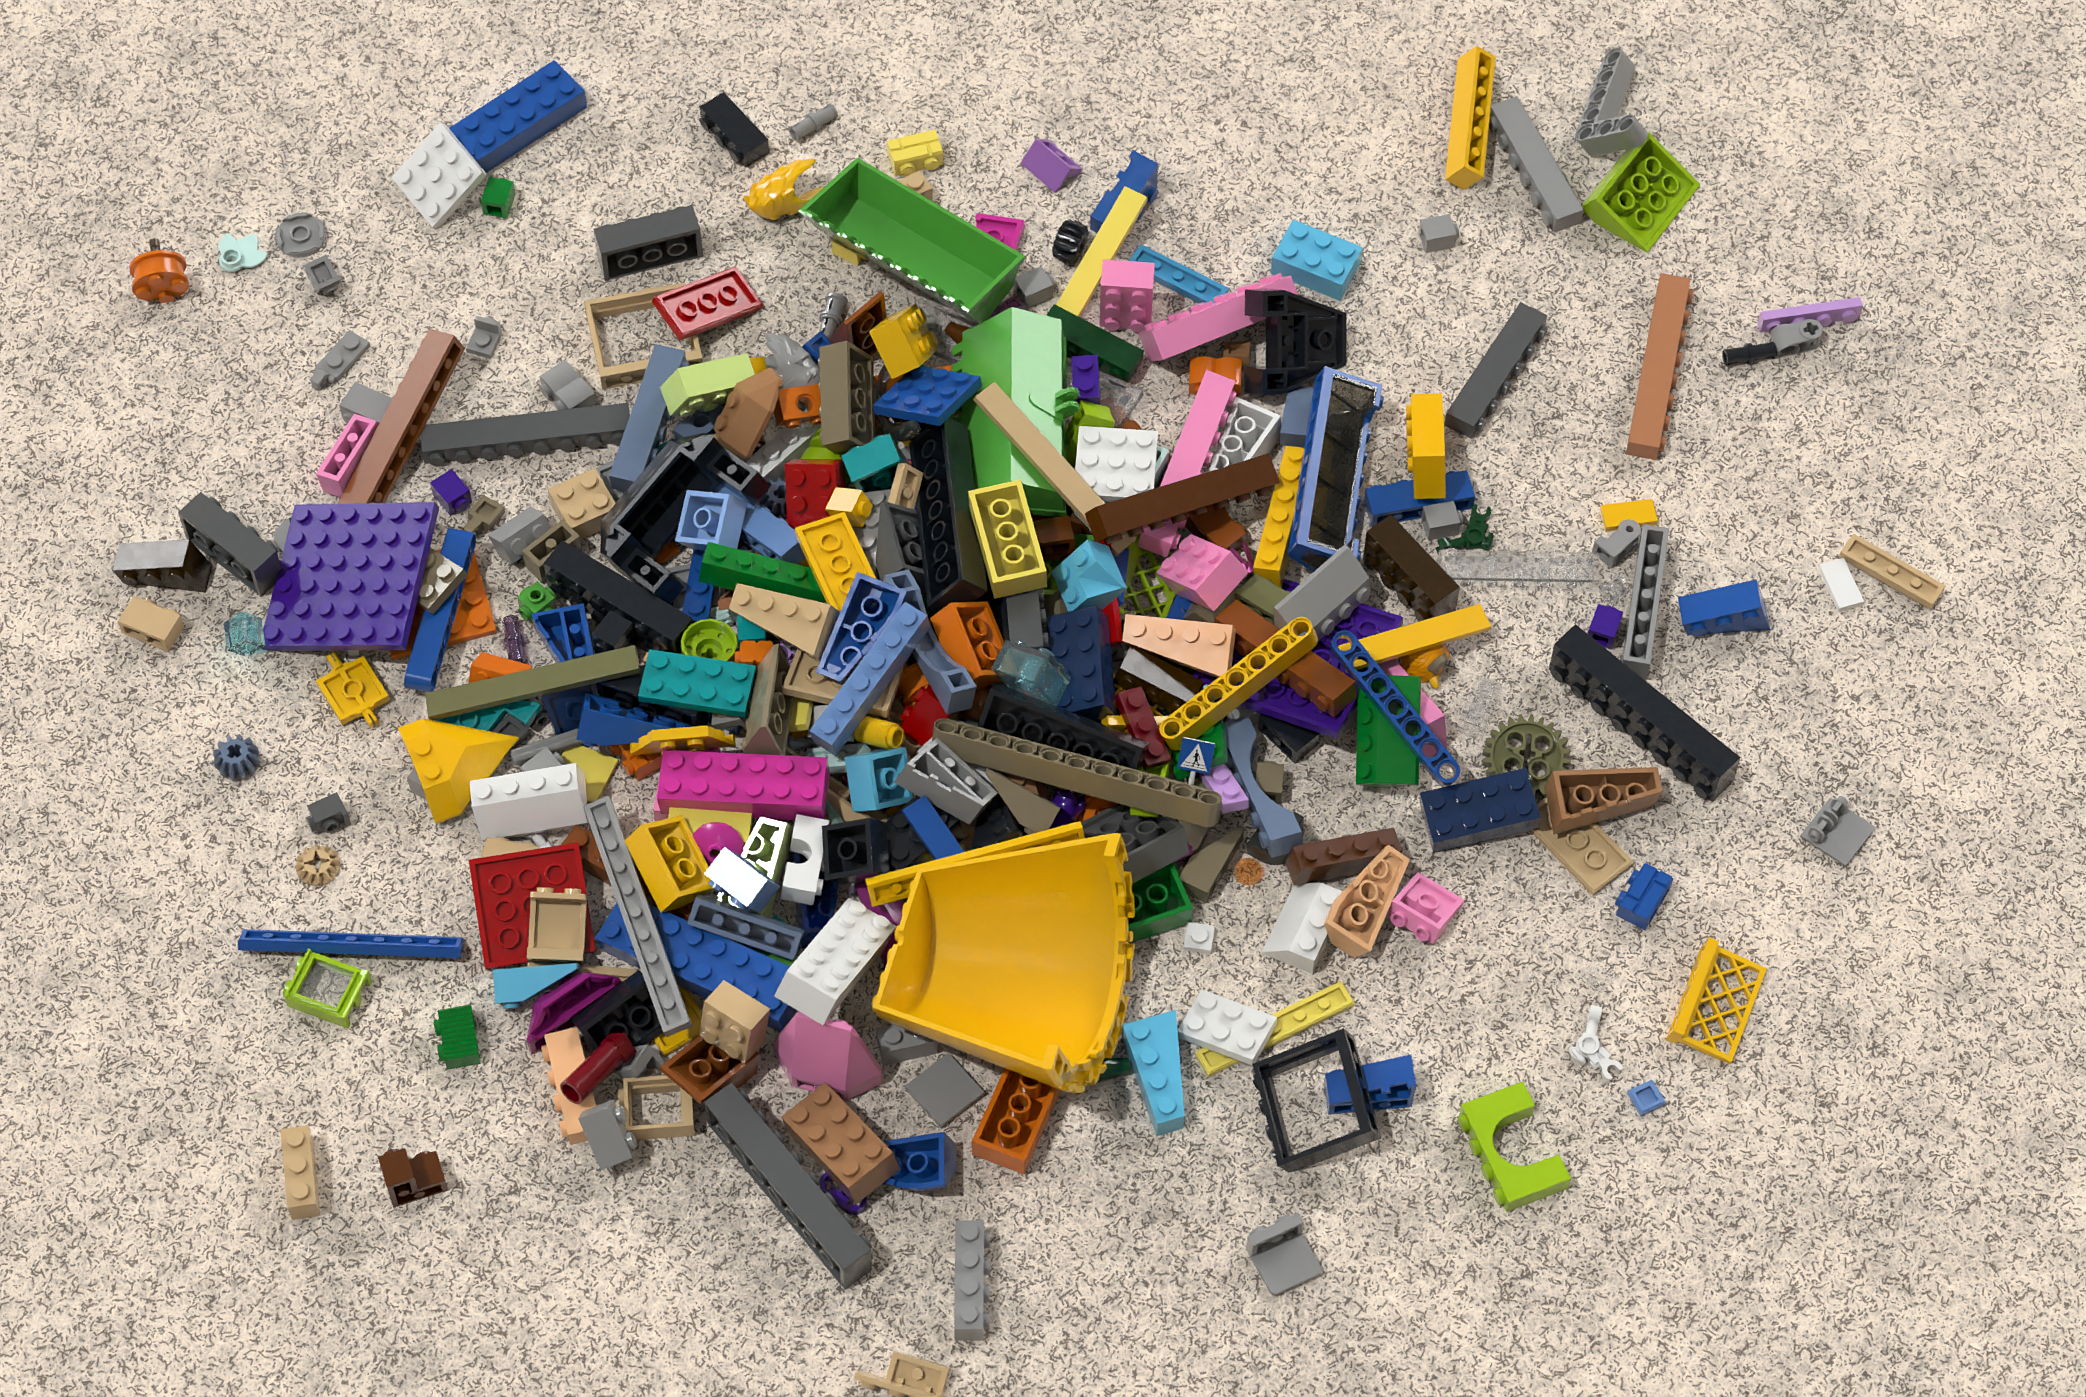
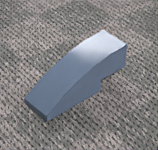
M1300 386L1287 392L1280 430V445L1305 446L1313 387Z

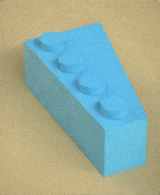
M1176 1010L1123 1024L1122 1040L1156 1136L1183 1129L1184 1104Z

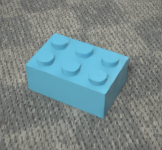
M1292 220L1272 256L1271 274L1281 273L1282 277L1291 275L1294 283L1341 301L1361 264L1363 247Z

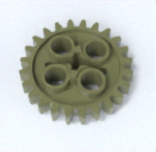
M1519 714L1518 722L1508 717V726L1499 722V731L1491 730L1490 735L1493 739L1486 738L1485 745L1489 748H1484L1482 755L1488 758L1484 759L1482 764L1489 768L1486 770L1485 775L1492 776L1508 772L1505 769V766L1508 764H1513L1518 769H1522L1526 736L1530 735L1531 746L1527 772L1534 797L1535 793H1538L1542 798H1545V784L1552 771L1567 770L1564 767L1570 766L1571 760L1565 757L1570 755L1571 750L1563 748L1567 745L1568 740H1559L1562 730L1553 732V722L1547 726L1543 725L1544 717H1541L1538 722H1534L1533 714L1530 715L1528 721L1524 720L1522 714ZM1510 739H1517L1521 742L1522 745L1519 747H1512L1508 744L1507 741ZM1543 742L1548 746V749L1540 751L1535 747V744ZM1541 768L1546 774L1538 777L1531 770Z

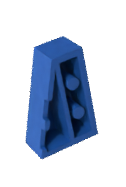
M1132 150L1129 155L1130 164L1125 171L1119 170L1116 178L1119 179L1112 191L1107 190L1091 214L1090 230L1098 233L1124 187H1128L1146 196L1148 201L1145 206L1148 202L1153 203L1159 192L1157 190L1158 163ZM1145 206L1139 214L1137 221L1142 217Z

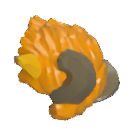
M1442 644L1402 656L1399 664L1409 676H1420L1421 683L1429 682L1431 687L1436 689L1439 688V676L1442 669L1448 662L1449 650L1446 645Z

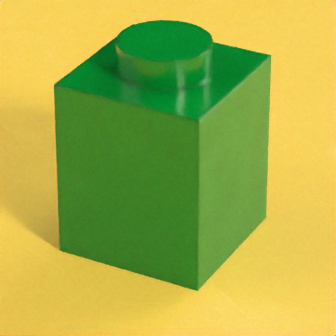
M488 178L481 199L484 215L508 219L516 195L513 181L505 178Z

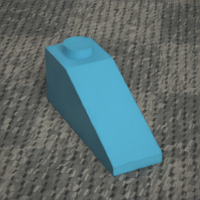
M571 963L493 970L495 1003L503 1004V1009L520 1008V1002H528L581 970L580 964Z

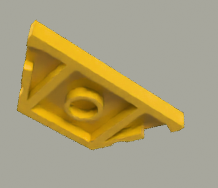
M708 725L652 730L647 735L640 737L639 743H630L631 755L661 753L663 756V750L705 752V749L736 747L735 735H725L724 731L714 729Z

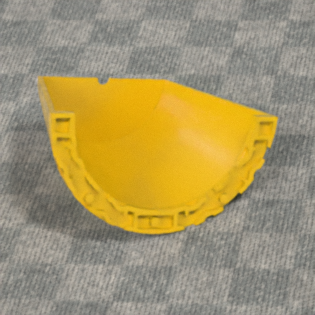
M1121 833L1106 834L917 869L915 879L910 883L908 900L902 908L900 925L895 929V940L898 943L893 944L892 948L888 951V962L885 971L880 975V987L877 995L872 1000L873 1011L886 1022L1062 1091L1082 1093L1085 1092V1086L1095 1085L1099 1080L1100 1074L1104 1073L1107 1068L1106 1064H1102L1104 1059L1112 1058L1116 1049L1129 1000V995H1123L1126 982H1132L1133 973L1132 961L1135 944L1128 943L1133 941V932L1128 931V918L1135 917L1134 894L1132 893L1131 872L1124 871L1123 867L1124 861L1127 862L1129 859Z

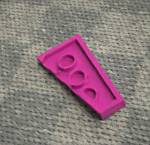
M976 213L977 228L1017 251L1025 229L1024 220Z

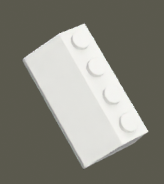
M576 763L470 781L472 809L483 842L486 841L487 837L510 838L589 824L583 807L587 805L585 773Z

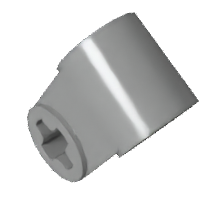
M1807 319L1791 324L1778 325L1771 330L1770 335L1776 345L1777 355L1782 358L1785 354L1791 353V355H1795L1796 353L1816 349L1819 346L1823 328L1817 320Z

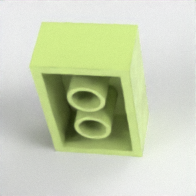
M745 353L677 368L662 384L660 389L670 416L680 414L681 417L693 414L695 410L703 409L704 412L716 409L718 405L726 404L727 397L733 391L736 383L755 375L749 356Z

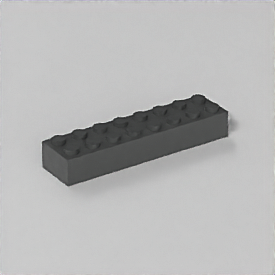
M731 1082L704 1102L707 1124L843 1289L846 1290L872 1270L873 1256L871 1254V1243L864 1234L860 1236L853 1229L855 1227L853 1221L846 1213L841 1214L837 1210V1203L829 1192H822L818 1187L820 1184L816 1176L811 1171L806 1172L802 1168V1161L793 1150L789 1152L783 1145L785 1141L776 1129L772 1131L766 1123L768 1121L759 1109L754 1110L749 1104L751 1101L746 1092L741 1088L737 1090Z

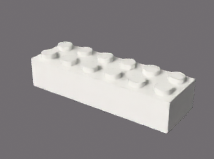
M848 898L786 971L774 996L821 1025H824L883 953L896 925L889 922L886 917L877 915L867 909L862 903Z

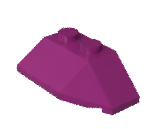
M578 973L573 977L565 978L559 987L552 992L542 994L533 1004L527 1034V1044L531 1054L541 1049V1046L546 1045L545 1034L573 1027L572 1019L622 983L620 978L593 973Z

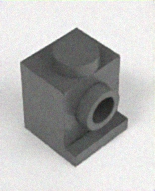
M337 792L307 805L310 816L306 817V821L312 832L317 831L318 834L323 832L330 833L337 830L340 824L344 823L346 827L351 825L348 813Z

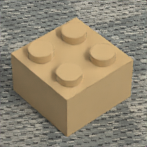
M596 468L548 488L550 505L560 521L563 519L580 536V540L600 532L601 520L616 504Z
M723 980L704 1001L699 1035L706 1042L716 1045L730 1057L738 1059L745 1064L765 1041L770 1008Z

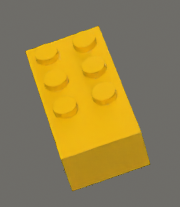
M916 303L887 316L869 331L891 379L920 367L938 350L937 337L933 331L929 332L925 323L927 322L925 312L921 307L918 308Z
M1442 393L1411 394V405H1406L1408 473H1413L1414 499L1446 498Z

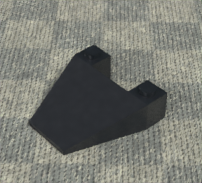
M1245 289V315L1266 317V366L1245 367V393L1256 395L1285 394L1315 380L1324 366L1336 370L1346 365L1347 313L1286 290Z

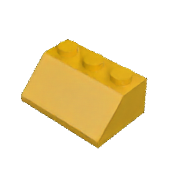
M682 815L642 824L624 840L661 913L681 908L695 901L699 894L706 895L716 890L708 884L711 879L704 873L709 866Z

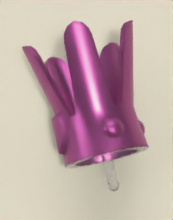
M1243 541L1242 546L1248 562L1235 549L1231 548L1229 551L1248 570L1249 573L1243 578L1245 580L1249 576L1254 575L1253 566L1255 561L1247 543Z

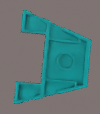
M520 700L435 721L492 731L505 714L508 713L529 727L543 707L538 702Z

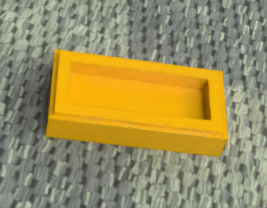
M1652 499L1605 504L1600 507L1605 531L1618 530L1619 524L1627 519L1636 521L1640 527H1643V524L1657 525L1658 522Z

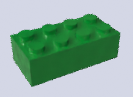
M1174 863L1132 884L1135 917L1128 918V931L1133 932V941L1128 943H1134L1186 925L1188 922L1192 923L1193 907Z

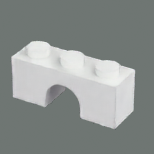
M796 815L790 851L804 855L808 861L801 864L787 862L780 899L813 905L815 895L821 896L823 879H818L820 871L824 872L822 826L828 825L829 820Z

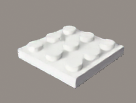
M440 122L391 178L431 227L437 229L450 217L487 174L451 130Z
M1079 426L1075 470L1096 494L1106 502L1116 501L1154 489L1158 431Z

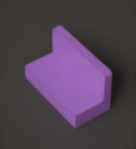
M1035 139L1021 161V164L1053 192L1060 190L1067 177H1077L1083 170L1082 167L1049 139Z

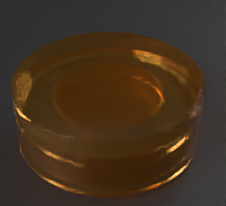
M1244 858L1237 862L1234 876L1240 884L1250 886L1260 880L1262 868L1259 862L1252 858Z

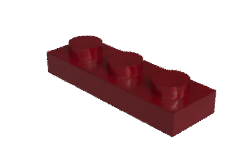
M1142 687L1117 692L1114 698L1129 735L1149 742L1142 763L1143 769L1169 763L1171 757Z

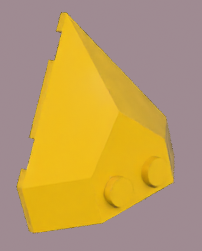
M424 718L398 727L406 751L410 755L425 793V798L435 824L462 815L468 807L467 804L471 801L470 781L490 778L504 760L503 757L519 740V737Z

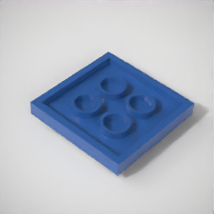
M921 365L907 372L873 404L874 413L941 426L982 386L981 377L964 372L958 373Z

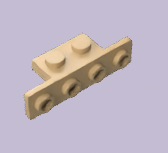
M895 1350L893 1351L886 1378L859 1370L855 1373L854 1379L860 1380V1385L865 1388L874 1390L877 1389V1386L888 1389L887 1393L895 1397H904L905 1394L912 1397H947L943 1393L951 1367Z

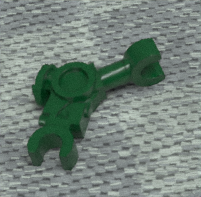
M1474 504L1470 514L1469 525H1467L1466 531L1461 533V537L1452 540L1444 537L1437 540L1439 547L1435 549L1439 557L1451 554L1455 549L1462 547L1466 550L1482 548L1487 552L1493 541V533L1489 532L1488 537H1485L1484 534L1489 526L1485 522L1490 519L1491 508L1488 507L1485 514H1479L1477 512V504Z

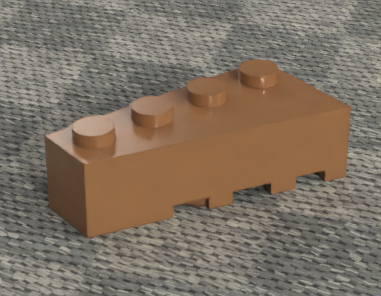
M1658 767L1552 771L1545 784L1553 834L1652 807L1662 793Z

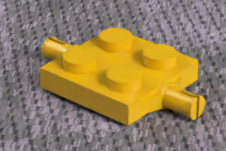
M332 652V657L328 654L326 659L333 669L327 675L317 679L316 684L341 725L363 716L370 728L374 727L373 723L377 726L379 720L376 718L373 710L390 701L365 657L362 656L352 662L342 663L336 652Z

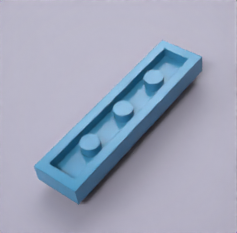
M1140 244L1129 260L1133 262L1155 263V282L1197 303H1206L1208 301L1214 303V297L1229 291L1228 287Z

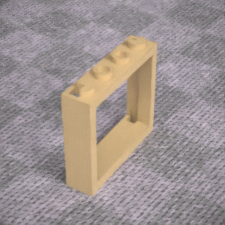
M685 282L673 285L671 283L657 288H645L636 292L619 293L609 297H596V299L584 301L602 390L641 383L650 359L606 367L595 319L656 308L652 303L654 296L686 285ZM696 334L689 337L691 351L685 352L686 361L689 362V365L703 363Z

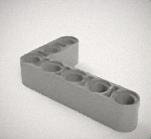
M1615 47L1605 54L1575 133V139L1590 156H1599L1636 148L1642 145L1648 137V132L1634 115L1618 116L1635 70L1634 63L1619 47Z

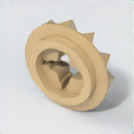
M315 844L312 848H304L303 853L297 856L295 868L297 875L303 882L313 886H320L329 883L337 876L340 869V860L336 851L331 850L327 845L323 847ZM316 856H318L322 863L320 864L319 873H317L314 865H311L315 863Z

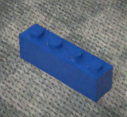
M1450 471L1445 474L1446 498L1414 499L1413 480H1400L1393 484H1377L1366 488L1364 503L1371 527L1389 515H1392L1398 522L1420 519L1423 506L1454 501L1456 510L1460 511L1472 509L1475 494L1468 471Z

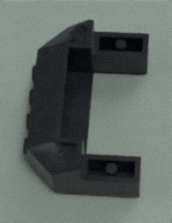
M700 433L670 440L601 520L600 553L626 578L668 604H671L683 590L684 586L671 572L653 559L678 530L686 491L711 492L718 483H721L754 507L771 486L757 470L725 449L711 434Z

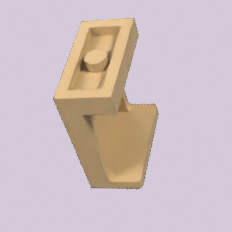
M538 887L537 892H530L527 960L533 962L584 964L587 895L581 894V889L571 888L565 889L564 893H553V888Z

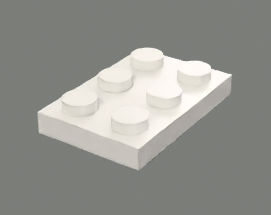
M1201 989L1178 1028V1038L1252 1066L1277 1025V1017Z

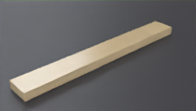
M994 381L975 396L974 401L1089 527L1084 513L1106 503ZM1128 534L1122 535V540L1111 544L1112 553L1117 557L1135 542L1136 536L1129 538Z

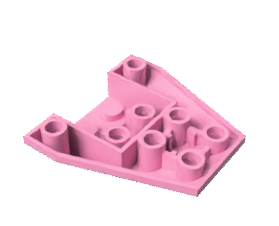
M798 1011L774 1040V1055L793 1087L813 1092L826 1082L843 1101H847L882 1083V1067L853 1026H850L843 1020H827L824 1025H821Z

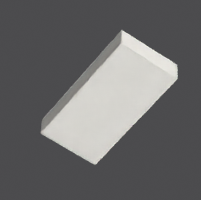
M1844 558L1819 564L1818 569L1838 612L1863 605L1864 600Z

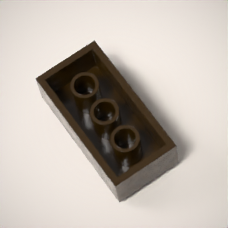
M1389 515L1366 531L1363 553L1365 565L1370 570L1375 569L1380 574L1382 583L1387 588L1392 587L1397 592L1399 601L1404 606L1409 605L1413 609L1415 617L1419 622L1456 611L1460 586L1392 515Z

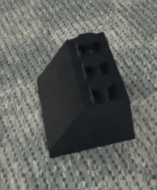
M640 970L636 971L572 1019L574 1025L594 1051L610 1033H626L630 1042L635 1047L648 1044L663 1032L645 979Z

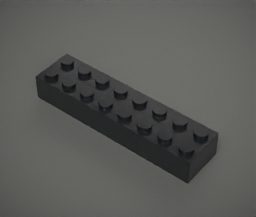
M948 418L941 426L931 424L909 443L911 466L924 473L916 500L927 607L936 612H939L950 603L974 602L987 592L984 559L969 508L968 491L975 490L968 430L967 426Z
M1575 624L1554 644L1549 665L1551 675L1557 681H1564L1569 685L1575 696L1578 698L1583 697L1590 702L1592 709L1596 713L1606 715L1617 730H1624L1628 733L1638 747H1645L1649 750L1659 764H1666L1670 767L1677 779L1683 782L1687 781L1692 785L1698 796L1708 798L1713 802L1734 781L1741 757Z

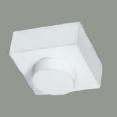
M1188 922L1183 950L1211 954L1215 926Z

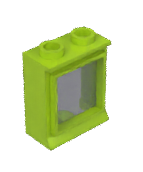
M308 949L305 956L299 958L292 981L289 980L284 987L283 996L288 1007L348 1029L350 1026L348 1014L352 1007L358 1008L362 1001L360 991L363 985L370 986L372 983L368 970L358 969Z

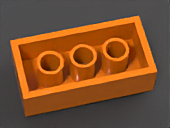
M1004 1068L972 1139V1155L1025 1175L1062 1090Z

